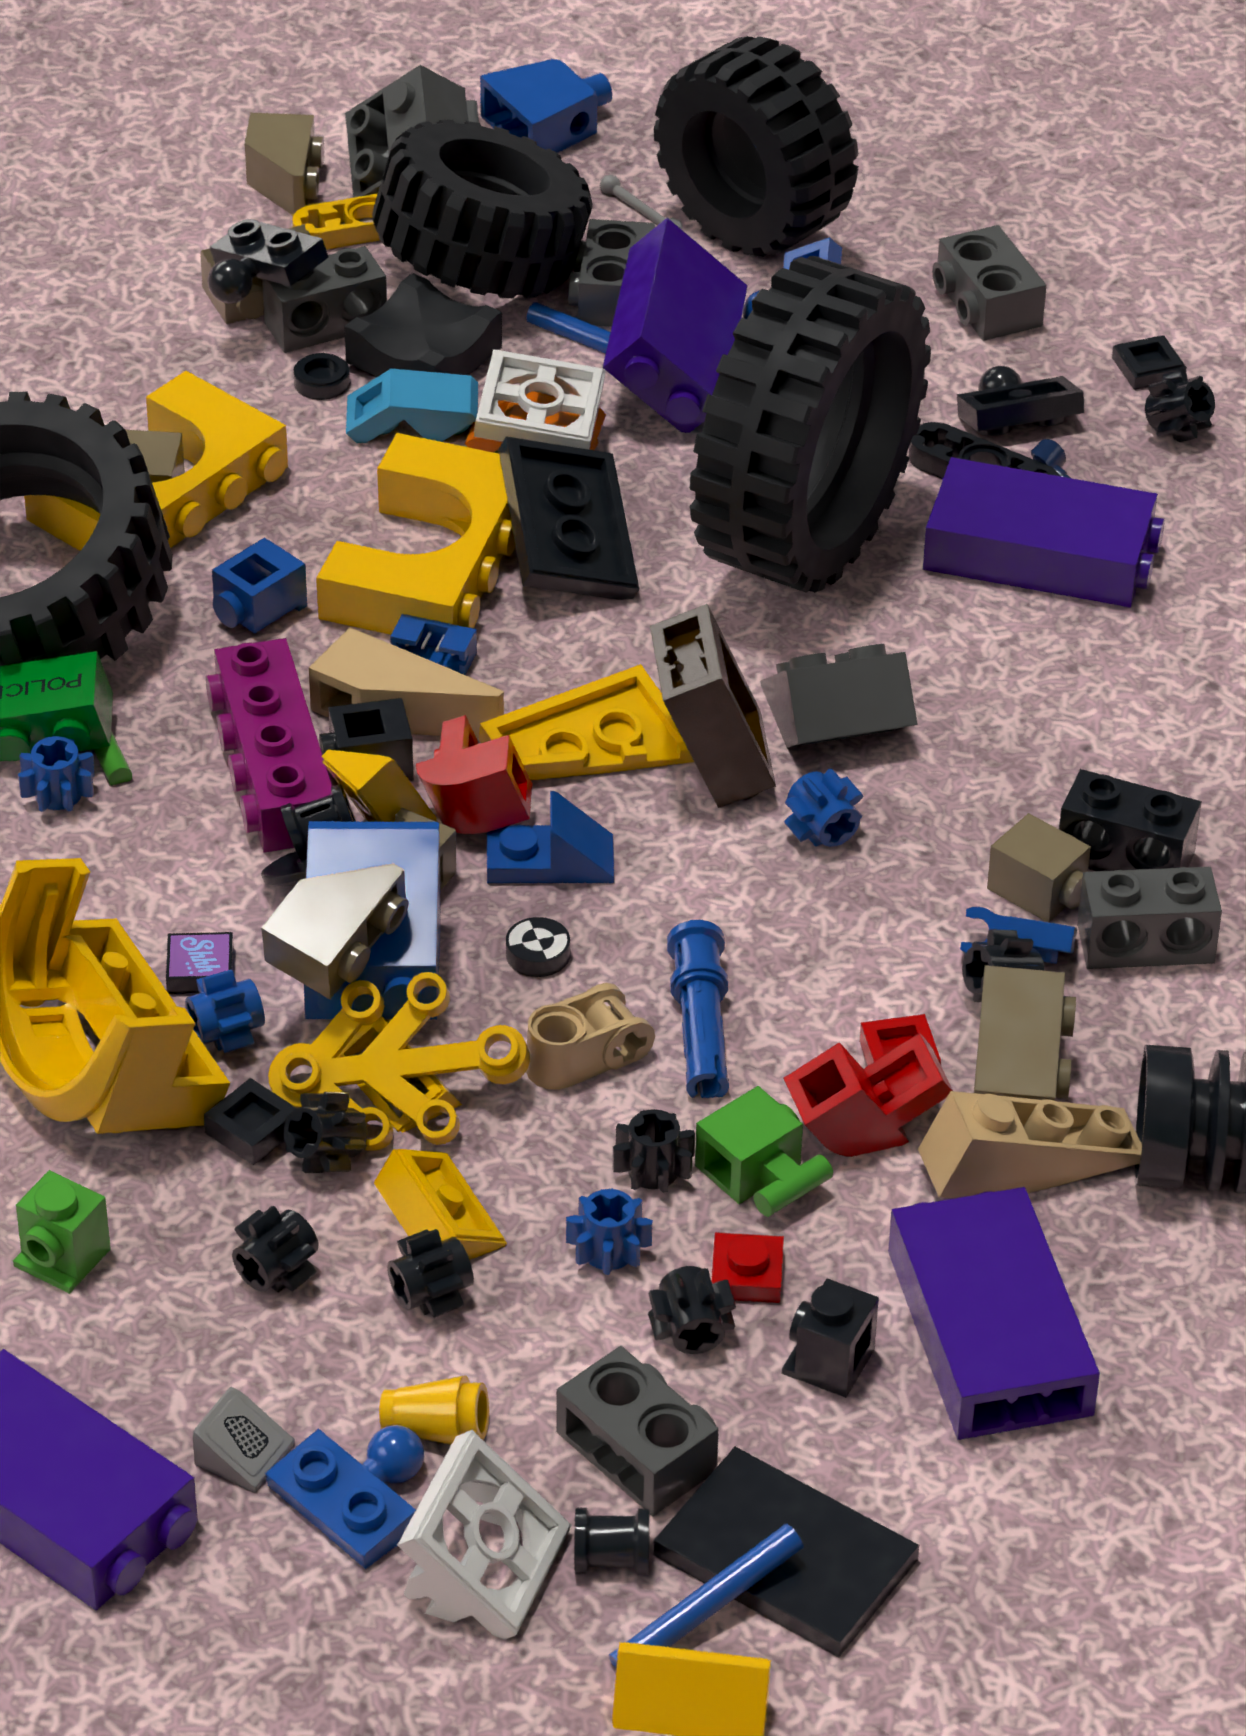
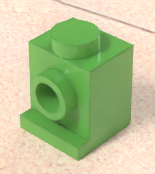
M48 1170L16 1204L21 1252L13 1260V1266L69 1294L111 1250L106 1197Z

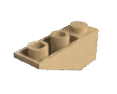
M351 627L309 666L311 710L328 718V707L402 698L411 734L441 736L442 722L466 715L476 738H479L480 723L504 715V691Z
M950 1091L921 1142L918 1151L940 1198L954 1199L978 1195L988 1191L996 1192L1025 1187L1027 1193L1137 1165L1140 1164L1142 1144L1124 1108L1108 1105L1098 1106L1057 1102L1049 1099L1037 1100L998 1096L995 1094Z

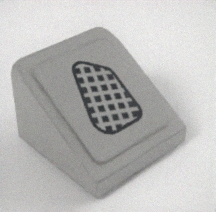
M230 1387L195 1428L192 1436L195 1465L253 1493H256L266 1481L265 1473L284 1458L295 1445V1439L249 1397L233 1387Z

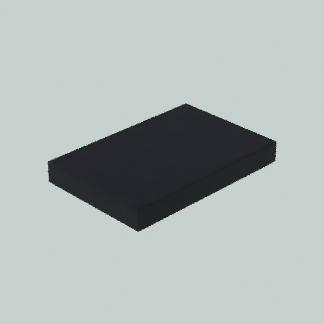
M506 436L498 450L522 585L615 600L634 599L640 588L613 453Z
M735 1446L653 1540V1555L699 1581L706 1583L784 1524L790 1525L800 1537L804 1547L734 1600L833 1655L840 1657L918 1561L919 1544Z

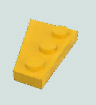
M641 664L480 723L478 739L481 743L506 735L510 736L530 780L604 774L694 762L663 702L661 691Z

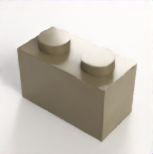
M985 965L974 1093L1037 1100L1049 1099L1055 1101V1098L1068 1099L1071 1059L1059 1058L1060 1036L1073 1037L1076 997L1064 996L1065 972Z

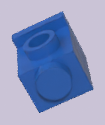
M265 537L212 569L213 609L218 619L227 627L233 628L241 624L253 633H257L293 609L301 611L307 607L306 564Z

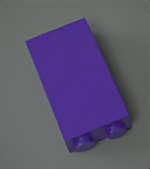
M667 217L629 250L602 368L677 430L690 433L705 421L707 413L703 412L706 397L707 394H713L719 377L716 369L722 355H728L735 341L733 332L742 317L748 285Z
M951 457L926 525L923 570L1131 608L1137 588L1147 590L1149 587L1154 555L1147 553H1159L1165 519L1155 517L1157 493Z
M1020 1187L996 1192L988 1191L978 1195L930 1203L922 1202L912 1206L891 1209L888 1253L957 1440L1095 1416L1100 1372L1026 1188Z
M3 1348L0 1351V1544L97 1611L115 1594L122 1596L132 1591L143 1577L146 1566L166 1548L170 1550L177 1549L191 1536L198 1520L194 1477Z

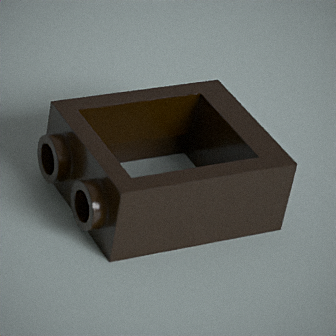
M708 604L651 625L650 630L663 702L717 807L721 808L739 800L753 798L760 792L776 787L761 710Z

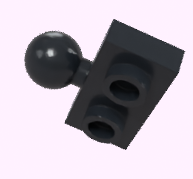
M254 219L237 222L229 228L225 236L209 247L215 265L211 268L208 275V287L217 300L233 304L242 301L248 296L254 277L292 286L329 258L323 238L300 233L293 229H285L262 223Z
M1001 365L994 366L981 376L978 391L957 394L958 416L974 430L988 436L1007 434L1012 431V426L1026 423L1038 426H1054L1063 423L1066 416L1084 413V391L1064 376L1022 383L1021 377L1014 369Z

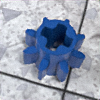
M59 736L47 737L33 746L31 754H20L21 772L18 774L21 798L35 796L39 811L66 809L70 812L73 811V806L79 802L81 796L93 797V777L95 776L92 752L78 754V748L74 739Z
M828 769L825 774L822 772L807 773L800 777L789 790L785 804L792 810L793 814L788 816L784 823L800 842L809 839L815 847L822 844L827 847L841 845L855 834L860 825L862 814L854 805L864 796L848 777L840 778L833 769Z
M232 969L197 979L196 983L200 994L187 997L185 999V1007L195 1022L193 1029L202 1043L206 1044L214 1041L217 1050H223L224 1053L254 1044L250 1030L262 1027L265 1024L263 1004L254 982L251 979L236 982Z
M602 1189L588 1197H579L578 1215L566 1217V1243L576 1245V1264L582 1265L588 1262L592 1266L602 1269L605 1275H610L612 1270L620 1269L627 1264L637 1268L640 1265V1248L652 1246L653 1220L642 1218L643 1200L640 1198L632 1199L625 1192L616 1189Z

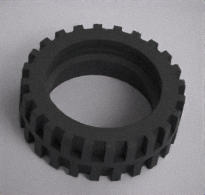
M809 256L807 259L800 257L791 261L789 270L781 268L771 277V288L769 290L761 289L752 300L753 310L747 319H740L733 332L735 341L728 355L723 354L716 369V372L719 373L713 394H707L703 407V412L707 414L702 432L696 435L693 451L698 454L697 466L690 473L689 488L695 492V500L690 505L691 520L698 524L694 534L698 545L704 546L703 552L707 557L799 591L815 593L824 590L826 583L832 585L842 578L844 566L847 563L853 564L861 555V546L865 540L871 541L879 529L878 520L883 510L890 508L896 495L893 489L900 472L905 473L910 459L907 456L912 436L917 435L921 418L918 417L921 400L926 398L928 380L924 379L925 368L931 362V347L925 344V339L930 333L929 320L927 317L922 316L926 308L921 297L916 296L914 289L820 257Z
M9 392L8 401L0 402V500L27 495L57 496L77 501L100 513V518L85 546L61 570L30 588L0 597V666L95 651L98 652L100 659L108 655L116 661L129 649L125 637L132 630L144 633L153 621L148 604L150 601L163 602L168 590L163 571H170L172 569L173 555L168 543L170 535L144 457L137 444H130L126 430L116 420H112L107 425H104L100 410L89 404L83 403L77 411L70 409L65 396L48 394L44 402H33L28 392Z

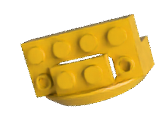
M81 858L16 860L0 905V1062L7 1074L28 1101L43 1115L60 1122L78 1121L87 1117L97 1134L165 1128L177 1129L204 1125V1114L225 1098L230 1082L194 1031L195 1022L185 1008L176 1005L117 918L74 920L90 875L88 867ZM45 1000H60L66 1003L62 1006L57 1007H20V1005L27 1007H37L42 1005L45 1002ZM77 1011L84 1015L94 1034L100 1039L95 1051H93L85 1036Z

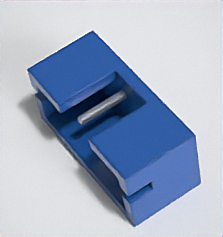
M402 614L390 636V644L464 675L467 674L477 654L476 629Z

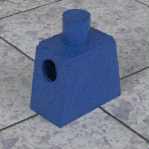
M550 59L480 76L481 117L493 129L498 127L508 130L509 134L520 138L525 136L536 141L539 147L545 150L550 148L556 153L597 133V107L610 103L613 96L610 82L604 74L598 73L582 79L563 61L557 59Z

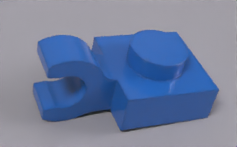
M970 907L966 909V917L984 920L989 929L1016 930L1018 938L1032 939L1034 941L1032 948H1035L1040 953L1043 962L1057 964L1059 952L1070 954L1074 952L1078 930L1076 927L1002 916L984 907ZM961 942L960 950L967 953L973 943Z

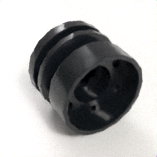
M1159 1045L1144 1046L1136 1117V1133L1142 1144L1140 1164L1135 1165V1185L1181 1189L1186 1178L1190 1159H1199L1203 1162L1204 1181L1208 1191L1220 1190L1224 1163L1226 1161L1233 1162L1234 1192L1246 1193V1052H1243L1238 1081H1230V1057L1227 1050H1216L1208 1079L1195 1078L1194 1058L1191 1048Z

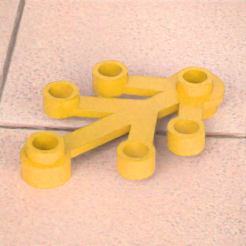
M424 972L416 975L409 982L407 987L408 1001L361 1055L338 1057L360 1027L373 1024L381 1017L384 1011V1000L373 983L365 980L350 983L341 995L342 1009L312 1044L297 1043L281 1050L270 1065L268 1080L272 1092L296 1108L302 1107L300 1095L303 1093L343 1092L337 1086L365 1083L415 1122L425 1140L432 1144L442 1145L452 1141L458 1134L460 1121L456 1111L445 1100L429 1099L404 1078L479 1069L490 1082L509 1084L520 1079L527 1071L530 1063V1052L520 1032L506 1025H496L487 1028L479 1035L476 1041L404 1049L431 1017L442 1014L450 1002V993L444 980L435 973ZM435 986L440 989L439 996L434 1002L423 1004L417 1001L418 994L423 988ZM369 994L374 997L373 1004L368 1010L363 1012L352 1010V1003L359 995ZM506 1041L511 1044V1050L504 1058L493 1059L488 1056L489 1048L495 1042ZM300 1065L312 1067L311 1076L305 1082L293 1083L290 1081L291 1072ZM349 1097L348 1107L365 1113L366 1123L369 1121H379L383 1124L382 1131L376 1138L367 1139V1146L364 1150L377 1151L387 1147L393 1138V1127L387 1115L375 1107L362 1109ZM435 1113H445L450 1117L448 1125L440 1131L427 1129V1121Z

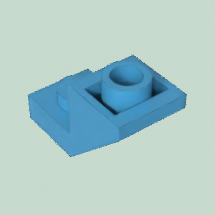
M389 369L347 396L346 434L356 443H367L380 434L390 433L400 422L405 420L425 439L442 442L454 434L459 435L465 432L476 421L478 413V382L470 375Z

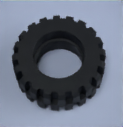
M750 36L736 38L679 69V72L671 76L664 86L655 111V116L659 119L654 125V141L659 142L660 150L657 153L660 169L666 170L669 178L666 184L672 196L677 194L684 205L681 210L689 220H696L702 226L700 231L709 239L714 240L718 238L722 241V247L728 250L738 252L743 249L744 255L757 257L784 252L836 220L840 216L841 211L847 208L854 191L852 188L856 185L859 166L854 164V160L857 159L859 153L857 139L851 138L849 130L853 124L848 110L843 111L837 100L840 95L834 85H827L820 76L823 71L813 61L801 59L800 51L786 44L779 46V41L761 36L756 38Z
M439 120L436 124L430 121L418 123L414 128L410 127L392 143L372 217L376 231L384 246L391 247L392 253L401 262L411 263L415 271L426 277L432 275L441 279L440 283L453 288L457 285L470 289V293L484 296L486 293L497 294L499 298L513 299L516 295L532 298L537 297L542 292L547 294L555 290L570 277L592 211L593 202L588 184L584 178L580 177L579 171L571 163H564L561 160V155L550 148L545 150L539 147L536 141L525 136L522 138L509 134L508 130L494 127V129L481 126L480 123L470 121L462 124L455 123L453 120Z

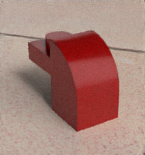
M466 715L442 722L440 748L434 750V758L416 763L417 774L441 823L455 829L456 833L479 834L529 820L532 782L510 736L506 735L479 744Z
M920 1033L864 1069L839 1042L783 1078L804 1125L828 1150L846 1157H854L907 1144L909 1140L902 1126L946 1099L950 1091H953L931 1045Z

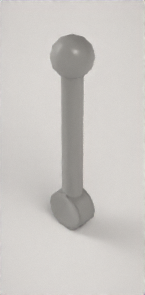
M606 175L601 179L600 189L604 194L617 196L656 225L666 219L621 187L620 180L616 176ZM669 218L679 228L682 229V223L680 222V220L675 218Z

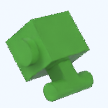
M756 1086L696 1123L695 1166L738 1204L754 1196V1203L757 1209L766 1217H770L833 1177L832 1166L823 1155L818 1154L801 1164L803 1123L800 1122L798 1116L789 1106L779 1104L759 1086Z

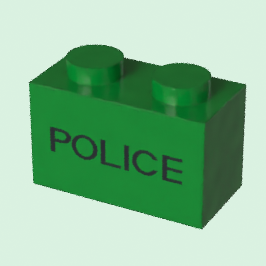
M97 651L0 666V761H19L21 753L31 754V750L37 742L53 736L74 739L78 752L110 746L113 692Z

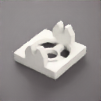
M493 350L475 421L474 437L503 442L507 436L589 450L606 370L502 350ZM535 391L553 395L556 400L548 404H539L528 399L526 394ZM498 400L518 403L528 413L527 419L522 420L505 416L498 406ZM559 411L580 414L578 420L567 427L545 424L546 416L555 415Z
M473 1430L455 1437L397 1545L417 1564L408 1579L404 1595L408 1599L431 1598L432 1600L425 1614L450 1622H456L472 1615L493 1636L502 1639L513 1637L518 1633L572 1525ZM475 1501L481 1502L482 1505L479 1506ZM446 1509L464 1525V1537L468 1549L461 1563L449 1553L444 1540L443 1515ZM480 1520L502 1527L504 1544L500 1552H494L489 1549L482 1541L479 1533ZM516 1521L522 1533L523 1546L519 1543V1529ZM502 1561L518 1576L510 1586L500 1590L486 1588L480 1582L488 1564H494Z

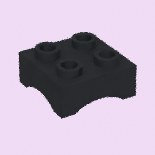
M411 273L400 282L396 291L382 307L368 316L355 317L344 326L346 362L377 377L389 369L470 375L492 357L493 350H500L502 348V311L488 305L470 306L457 302L439 291L428 279Z

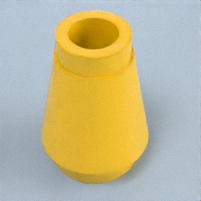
M463 1375L399 1387L397 1389H384L379 1404L381 1429L391 1425H400L414 1431L420 1439L452 1445L456 1436L473 1430L484 1440L489 1424V1398L486 1385L482 1382H470L469 1378Z

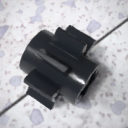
M1179 369L1162 374V381L1148 385L1150 394L1145 402V415L1148 423L1157 431L1156 435L1159 437L1172 433L1174 440L1185 442L1196 439L1199 430L1212 426L1210 418L1215 410V398L1209 385L1203 381L1202 376L1187 379L1185 370Z
M989 929L987 942H973L972 947L967 951L963 960L962 976L966 988L974 994V1002H982L985 965L1044 971L1043 959L1040 953L1035 948H1032L1034 943L1032 939L1018 938L1016 930Z
M349 1093L301 1094L300 1102L302 1107L294 1109L285 1118L284 1139L287 1153H292L298 1158H304L302 1163V1172L351 1171L350 1158L357 1156L367 1146L365 1113L348 1107Z
M658 1109L643 1110L631 1119L629 1125L617 1124L616 1145L613 1146L612 1169L616 1173L628 1171L631 1179V1189L637 1190L640 1187L660 1189L665 1193L668 1192V1186L677 1177L683 1179H690L692 1177V1157L695 1156V1131H680L676 1114H670Z
M271 1206L265 1212L258 1209L235 1227V1232L244 1242L233 1250V1263L243 1280L255 1290L265 1292L269 1288H273L279 1293L286 1287L293 1292L316 1274L317 1271L307 1259L317 1252L319 1248L318 1238L308 1221L299 1213L293 1210H285L280 1214L275 1206Z
M426 1229L397 1241L402 1257L389 1261L387 1270L393 1292L405 1310L408 1311L420 1306L424 1315L431 1313L433 1318L464 1306L459 1290L471 1286L474 1276L469 1257L463 1245L456 1237H450L441 1241L437 1229L432 1231Z
M684 1266L674 1269L662 1278L659 1289L650 1290L648 1293L652 1306L648 1316L655 1340H663L672 1336L674 1346L683 1353L700 1354L710 1351L722 1342L725 1330H734L735 1328L731 1311L736 1308L730 1283L727 1279L712 1284L707 1268Z

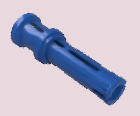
M689 920L680 923L672 928L667 936V951L671 958L675 960V971L670 977V992L682 1009L683 1044L687 1071L686 1091L692 1098L698 1094V1082L701 1098L723 1097L729 1090V1079L725 1061L723 1017L721 1015V1001L728 992L729 985L728 975L720 965V956L725 950V937L719 926L705 920Z

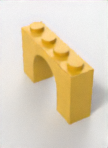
M185 370L146 396L148 431L182 433L184 458L195 464L190 470L177 477L152 482L170 535L168 540L170 548L186 537L196 536L210 520L226 509L232 510L237 508L248 494L267 481H276L285 469L288 468L286 425ZM46 495L24 496L27 521L77 550H82L96 528L100 513L82 503L62 497Z
M396 433L377 467L379 513L440 525L456 532L461 538L445 548L422 554H400L336 541L316 577L318 619L389 635L392 634L402 614L474 629L479 616L480 598L483 592L491 593L494 590L499 574V562L503 555L510 556L515 548L500 456L498 453Z

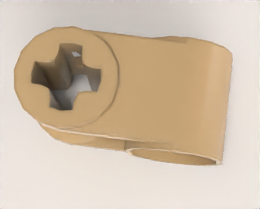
M598 984L584 993L555 1004L541 1006L533 1011L528 1018L527 1047L530 1052V1063L526 1074L534 1084L545 1089L560 1090L571 1087L610 1069L617 1070L644 1058L654 1044V1028L644 1018L635 1017L625 1006V995L615 984Z

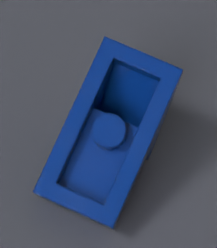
M550 791V825H509L487 832V883H614L613 834L558 792Z

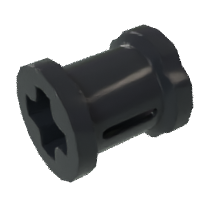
M341 784L331 787L330 795L298 807H294L291 803L281 806L286 828L300 859L307 857L309 821L356 822Z
M576 1507L574 1527L575 1574H586L590 1567H630L635 1569L637 1575H649L650 1509L638 1508L635 1516L590 1515L587 1508Z

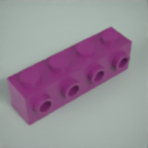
M282 638L256 643L248 642L237 646L214 649L216 674L206 675L207 696L212 712L223 711V714L217 715L221 748L223 751L234 750L235 753L228 756L234 792L246 791V795L240 796L241 814L246 833H258L263 853L294 848L283 819L281 806L291 803L294 807H298L330 795L332 784L327 768L322 762L324 759L321 757L320 745L287 639Z

